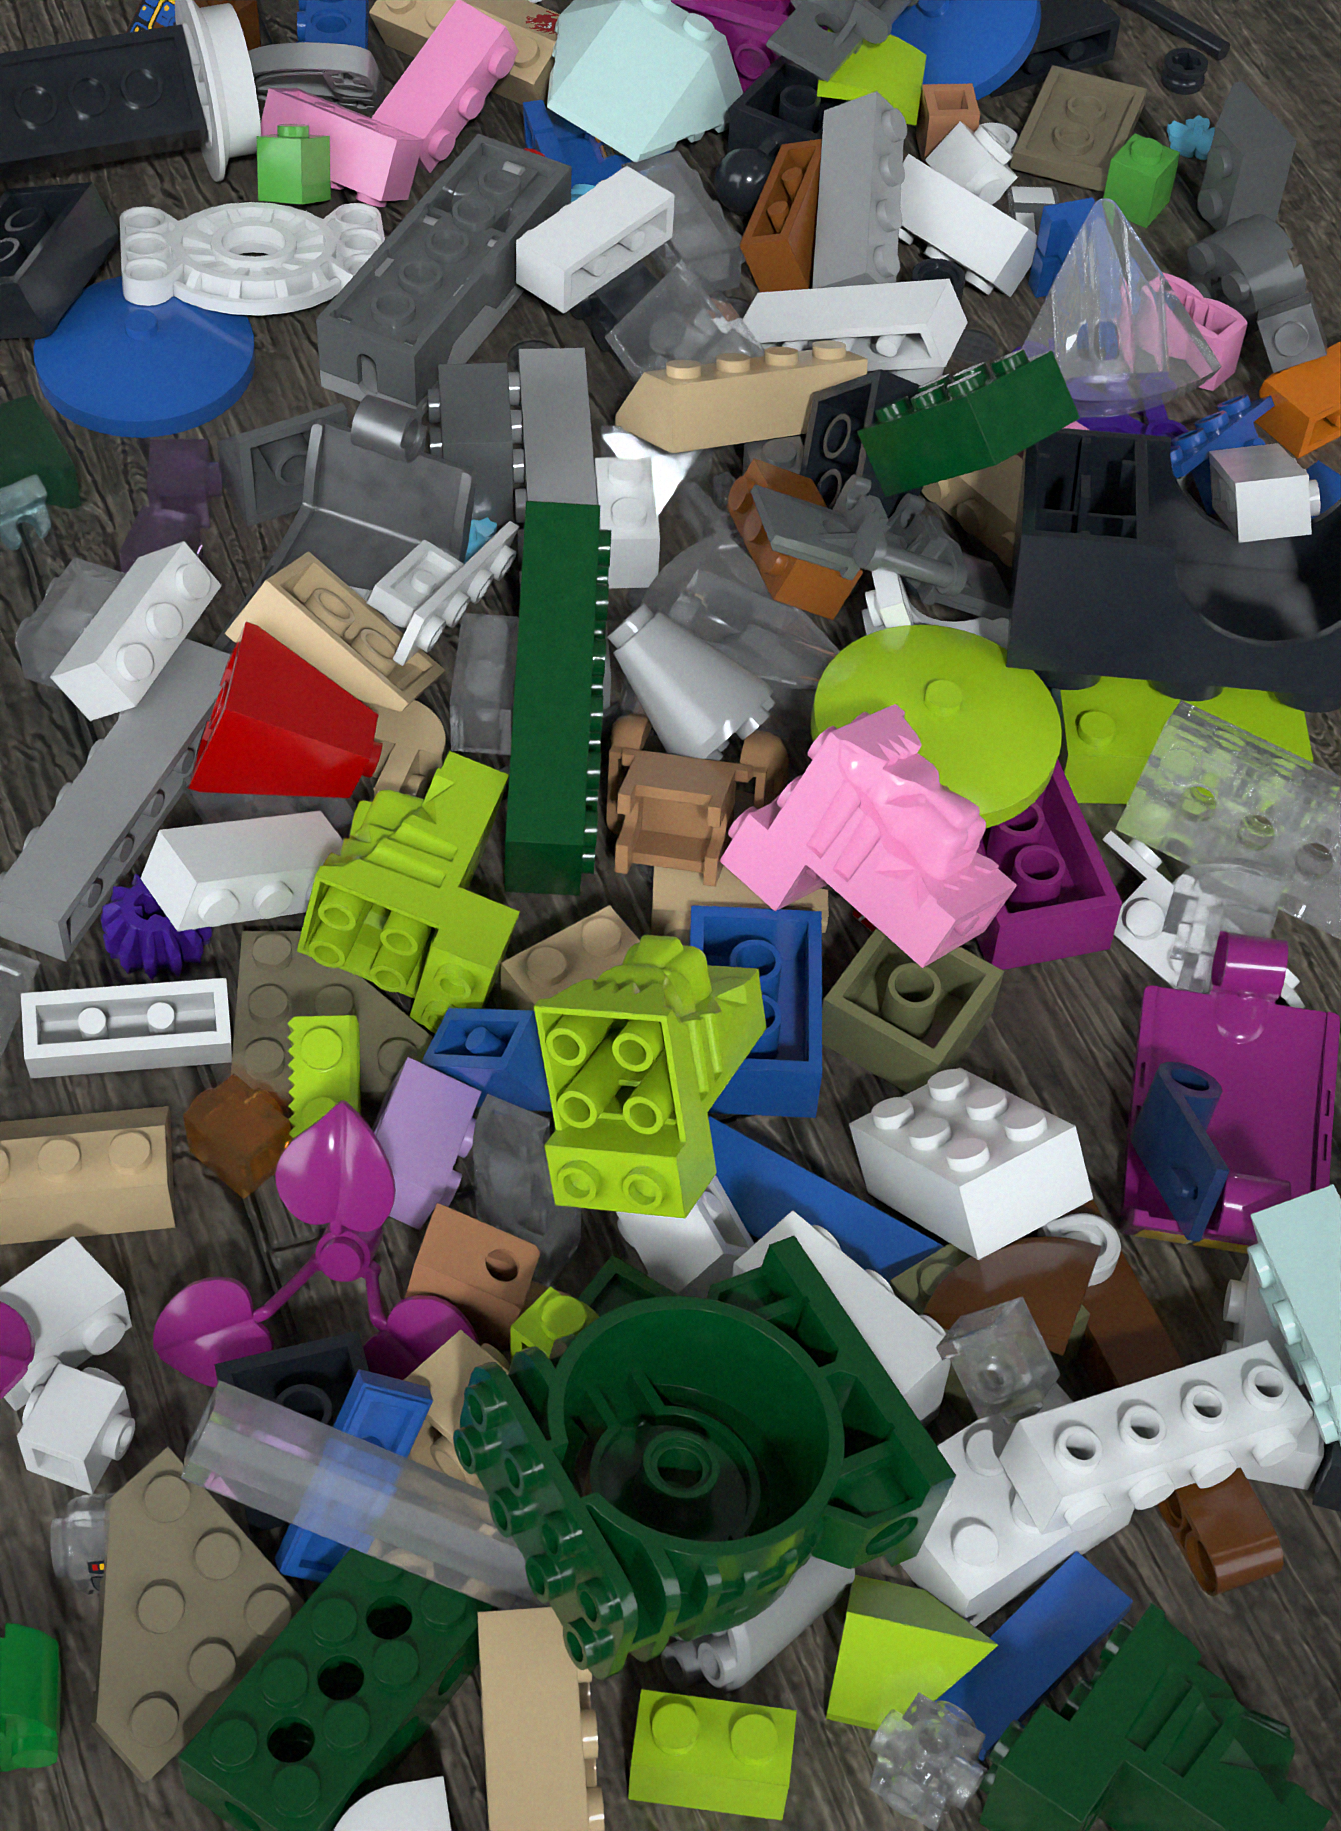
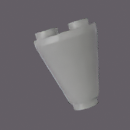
M645 603L607 636L617 647L613 653L667 754L720 761L724 756L721 752L729 745L727 739L733 733H736L744 740L770 716L768 711L775 704L770 696L774 691L764 680L662 612L658 611L653 614Z
M811 1557L797 1571L784 1593L769 1608L755 1618L731 1629L702 1635L689 1642L677 1636H670L664 1651L661 1653V1662L667 1678L679 1690L694 1686L702 1694L716 1698L743 1686L841 1598L844 1589L851 1586L854 1581L855 1568L850 1570Z

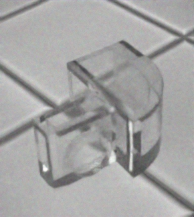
M1221 856L1200 861L1192 865L1180 876L1175 884L1162 932L1175 935L1170 958L1182 961L1176 987L1199 993L1203 992L1220 931L1270 938L1277 918L1286 871L1285 867L1248 858Z

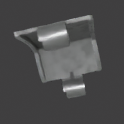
M370 394L366 395L360 402L353 419L352 428L325 419H319L312 426L310 433L302 505L269 563L212 648L231 654L236 643L224 633L265 580L308 551L348 586L373 590L375 584L424 539L464 563L468 549L475 496L476 470L425 453L427 426L422 425L421 412ZM393 624L397 629H399L403 634H405L407 628H402Z

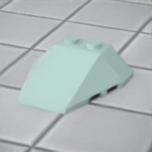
M573 0L559 15L555 25V32L558 35L552 56L555 57V64L550 73L547 108L636 163L673 150L679 140L687 138L692 143L701 140L707 130L714 129L718 133L728 130L730 107L743 94V90L726 36L715 30L713 24L708 19L699 14L688 13L672 3L671 0Z

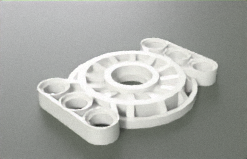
M245 202L207 208L178 221L158 208L134 207L124 211L120 216L123 295L129 302L145 306L158 305L175 296L186 303L206 310L236 315L282 314L311 308L336 296L385 241L381 214L377 208L371 205L349 203L337 207L322 219L307 211L275 203ZM255 252V253H265V254H268V255H265V256H256V257H254V256H243V255H240V254Z

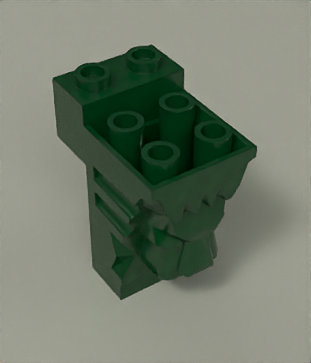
M1153 1603L1149 1605L1136 1626L1125 1619L1119 1623L1099 1656L1102 1663L1091 1681L1089 1682L1085 1678L1079 1681L1063 1705L1059 1715L1042 1703L1026 1727L1015 1719L1009 1724L990 1754L989 1760L993 1764L979 1786V1790L988 1795L979 1823L990 1831H1090L1098 1818L1116 1831H1323L1333 1812L1306 1795L1307 1790L1286 1780L1290 1771L1289 1766L1296 1750L1295 1741L1290 1737V1727L1275 1718L1241 1705L1236 1700L1232 1688L1223 1679L1197 1665L1202 1654L1187 1637L1166 1619L1165 1611Z

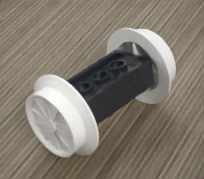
M175 0L176 25L0 53V180L200 146L211 177L216 182L222 181L228 159L257 153V136H261L259 107L251 62L243 31L233 6L230 3L199 8L194 0Z

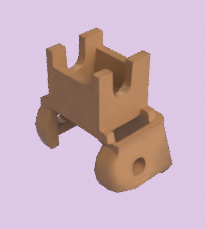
M633 713L619 717L611 727L606 819L610 831L619 835L615 851V872L627 874L632 863L704 873L703 885L716 887L724 866L719 860L733 840L728 835V832L734 821L749 807L754 806L760 809L769 805L787 787L789 757L781 738L769 731L755 730L744 740L740 763H729L642 751L652 728L648 716ZM752 777H756L755 794L736 790V781L748 783Z

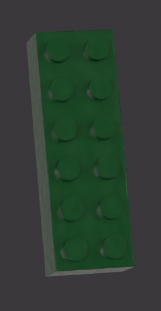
M526 501L505 839V892L580 896L581 874H594L601 763L600 742L604 700L603 680L606 658L605 636L609 596L608 575L612 530L599 529L601 505Z

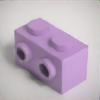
M409 1057L386 1091L372 1126V1131L387 1156L395 1179V1202L389 1216L420 1230L434 1210L436 1203L449 1207L458 1189L462 1174L453 1170L457 1156L465 1158L468 1155L480 1130L482 1122L472 1116L481 1091Z

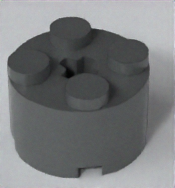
M1254 214L1249 218L1239 219L1195 243L1187 250L1189 283L1202 294L1203 298L1217 300L1238 311L1248 323L1244 338L1259 330L1257 323L1259 309L1305 294L1306 279L1302 263L1293 267L1287 250L1293 248L1294 245L1285 231L1276 222L1262 214Z

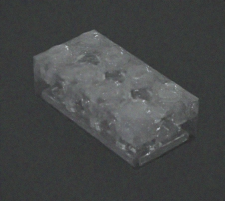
M1181 700L1165 723L1115 829L1341 940V776ZM1196 787L1207 789L1214 797L1203 795ZM1253 815L1265 817L1272 825L1259 822ZM1310 843L1323 845L1330 852H1321Z

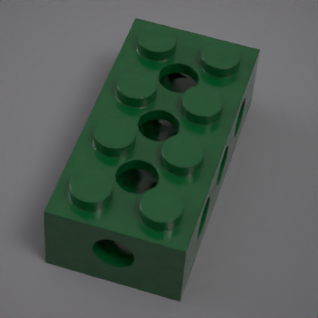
M375 1518L178 1756L186 1793L238 1831H334L336 1825L350 1807L369 1793L383 1788L479 1664L478 1612L498 1611V1600ZM390 1633L401 1634L400 1637L394 1639L380 1638ZM341 1692L355 1693L354 1696L345 1700L331 1699L332 1696ZM303 1752L308 1754L297 1762L287 1763L280 1761L290 1753Z

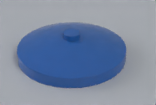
M919 0L917 4L907 6L894 21L890 34L911 44L927 55L923 84L973 83L976 100H979L1004 84L1028 57L1040 29L1041 3L1040 0Z
M122 276L107 279L83 288L81 296L73 301L59 320L57 329L48 337L35 340L33 348L36 374L41 391L47 401L60 414L84 428L103 434L129 438L172 435L196 428L215 419L241 398L252 380L256 363L254 334L246 315L206 310L186 303L175 296L158 305H137L125 299Z

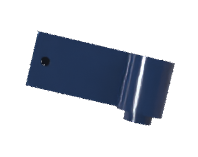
M1165 1062L1160 1064L1130 1135V1140L1186 1239L1200 1242L1230 1172L1206 1133L1223 1090L1214 1077L1201 1069L1180 1062Z

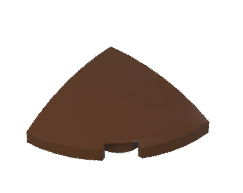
M1028 1237L1017 1239L1013 1244L1006 1245L980 1260L972 1256L952 1270L938 1285L930 1297L923 1315L929 1316L944 1329L989 1345L996 1331L1064 1355L1102 1246L1063 1237Z

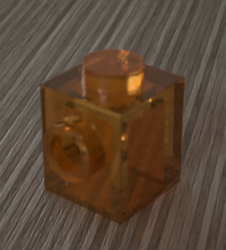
M236 1074L231 1075L218 1087L209 1088L200 1093L191 1103L189 1109L183 1113L189 1151L243 1199L276 1173L277 1164L282 1153L292 1142V1138L289 1135L291 1131L290 1121L283 1116L277 1101L262 1088L253 1090Z

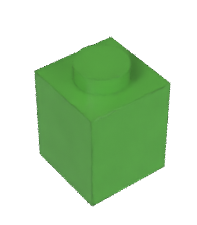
M279 124L277 125V134L257 136L258 201L308 204L331 200L330 136L310 135L309 125Z
M1135 133L1111 159L1101 209L1147 228L1170 202L1180 152L1166 147L1154 139L1145 138Z

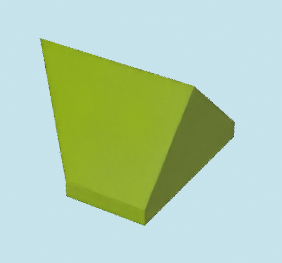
M855 1575L851 1585L826 1719L901 1736L902 1730L993 1651L998 1644L927 1590Z

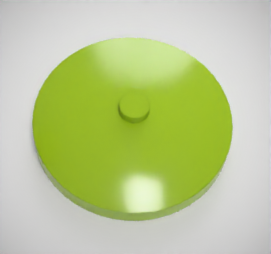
M937 625L891 627L868 634L849 644L831 660L818 682L811 712V735L814 742L830 726H835L838 729L850 724L863 712H868L871 715L896 704L905 712V720L918 735L922 744L917 753L936 767L939 772V782L941 785L948 786L949 790L968 799L979 807V815L986 821V828L999 825L1014 818L1031 806L1043 793L1051 779L1059 756L1062 728L1054 699L1044 682L1033 670L1006 667L1007 649L991 640L968 631Z

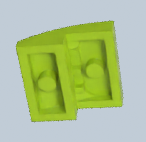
M828 28L827 30L828 32L836 33L832 29ZM891 34L884 42L878 44L864 39L860 50L856 54L852 53L828 82L818 79L817 96L854 100L877 91L894 108H897L902 113L906 124L917 125L927 55Z

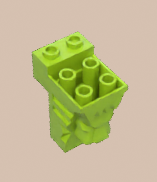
M449 751L442 768L437 769L425 799L384 789L376 794L373 801H359L354 812L349 838H344L340 855L331 852L315 875L297 952L312 957L323 966L339 968L372 981L383 990L399 992L414 998L409 1017L414 1022L424 1025L435 1034L448 1008L484 1009L501 968V962H503L520 911L470 892L467 889L484 854L509 775Z
M643 935L639 943L632 945L628 949L622 965L606 970L596 981L594 979H585L569 986L551 998L539 999L534 1005L556 1128L544 1146L555 1205L686 1219L717 1173L708 1111L767 1029L759 970L756 968L707 965L706 956L699 948L682 945L677 937Z

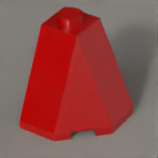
M245 622L219 684L221 689L215 701L210 721H207L204 727L188 789L201 793L350 798L361 776L371 778L378 765L383 747L381 742L374 740L379 715L258 625Z

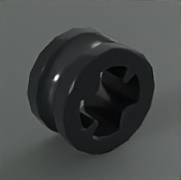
M1176 48L1169 51L1165 55L1164 69L1161 73L1163 87L1170 92L1181 95L1199 92L1204 86V74L1208 68L1207 58L1201 52L1191 48Z

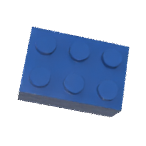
M691 905L688 946L699 948L706 956L707 965L756 968L759 970L767 1028L708 1113L816 1118L822 1079V911L784 909L774 911L773 909Z

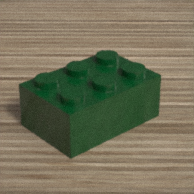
M1020 349L990 363L991 371L987 363L982 362L953 376L955 382L952 381L950 374H947L917 388L919 394L910 398L911 403L908 396H905L876 409L875 413L878 421L857 431L885 497L995 466L1080 419L1053 351L1051 350L1028 358L1025 350Z

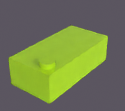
M1101 676L1097 684L1086 689H1051V695L1057 706L1062 728V741L1058 760L1077 803L1298 807L1313 763L1305 713L1283 704L1275 697L1272 691L1224 687L1222 693L1213 699L1183 701L1160 693L1153 687L1151 680Z

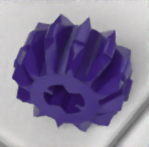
M135 873L131 883L132 888L113 886V893L110 897L111 903L102 906L101 923L105 932L103 935L105 948L110 953L111 959L120 960V965L124 967L127 975L144 967L145 974L148 975L151 981L154 980L159 970L169 969L179 977L183 968L182 961L201 963V956L204 953L203 946L211 943L213 928L204 927L177 931L142 882L141 877Z

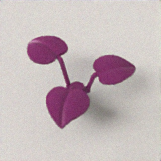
M345 1100L336 1103L322 1118L292 1140L282 1153L275 1173L279 1196L287 1209L296 1218L312 1225L329 1223L317 1244L316 1253L310 1256L307 1263L264 1305L255 1310L249 1291L240 1281L234 1278L217 1276L195 1281L184 1287L170 1300L160 1314L153 1333V1347L162 1361L203 1385L218 1388L214 1364L274 1350L272 1335L261 1322L270 1318L316 1272L322 1270L327 1277L335 1281L349 1282L360 1277L366 1281L370 1321L379 1330L363 1346L369 1372L404 1380L460 1329L480 1346L474 1328L466 1316L450 1302L436 1296L416 1295L407 1297L399 1301L392 1308L388 1318L384 1315L378 1278L382 1268L373 1261V1258L383 1238L381 1225L390 1215L395 1202V1179L387 1156L376 1135L360 1114Z

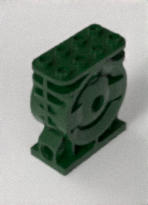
M795 1235L769 1244L761 1267L712 1284L706 1298L663 1296L635 1301L611 1310L597 1318L577 1336L569 1334L556 1339L549 1358L536 1346L516 1352L508 1375L496 1362H488L475 1367L471 1373L468 1387L464 1391L460 1429L455 1430L453 1434L454 1448L461 1466L468 1474L476 1473L489 1496V1509L495 1526L504 1537L509 1538L512 1536L525 1559L526 1576L534 1595L540 1602L550 1603L563 1626V1640L572 1662L578 1669H588L597 1679L603 1680L618 1674L622 1670L629 1652L639 1661H648L660 1656L670 1636H677L689 1642L702 1635L722 1632L755 1618L769 1608L784 1593L797 1571L811 1557L850 1570L883 1555L891 1567L916 1557L957 1476ZM577 1416H579L591 1438L596 1443L585 1476V1496L582 1498L579 1497L574 1488L573 1478L576 1460L584 1448L588 1436L573 1421ZM761 1479L767 1504L765 1528L763 1533L747 1537L759 1508ZM665 1480L675 1482L683 1488L673 1487L666 1483Z

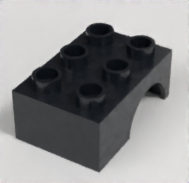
M1062 428L1024 449L1012 552L1006 667L1033 670L1046 686L1062 690L1086 689L1097 684L1101 676L1151 680L1153 687L1160 693L1183 701L1210 700L1220 695L1224 687L1272 691L1275 697L1283 704L1305 712L1323 713L1341 708V498L1328 510L1311 519V535L1239 543L1226 524L1207 516L1182 491L1171 463V437Z

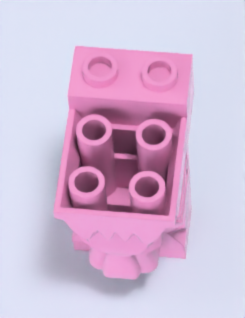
M894 704L871 715L868 712H863L850 724L837 729L835 726H830L823 731L808 751V756L812 761L804 774L791 781L769 805L760 809L754 806L749 807L734 821L728 832V835L733 840L719 861L774 911L826 885H830L920 967L924 968L983 933L1017 885L998 869L999 865L992 859L976 853L980 840L986 830V821L979 815V807L968 799L949 790L948 786L940 784L939 772L936 767L917 753L922 744L918 735L905 720V712Z

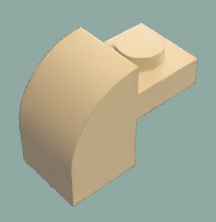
M416 700L402 712L363 701V704L379 715L374 740L383 744L378 765L372 776L379 778L374 787V798L379 791L389 789L424 799L437 769L442 768L446 759V736L440 719L430 708Z

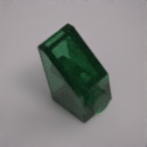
M33 394L0 404V493L69 510L81 507L74 463Z

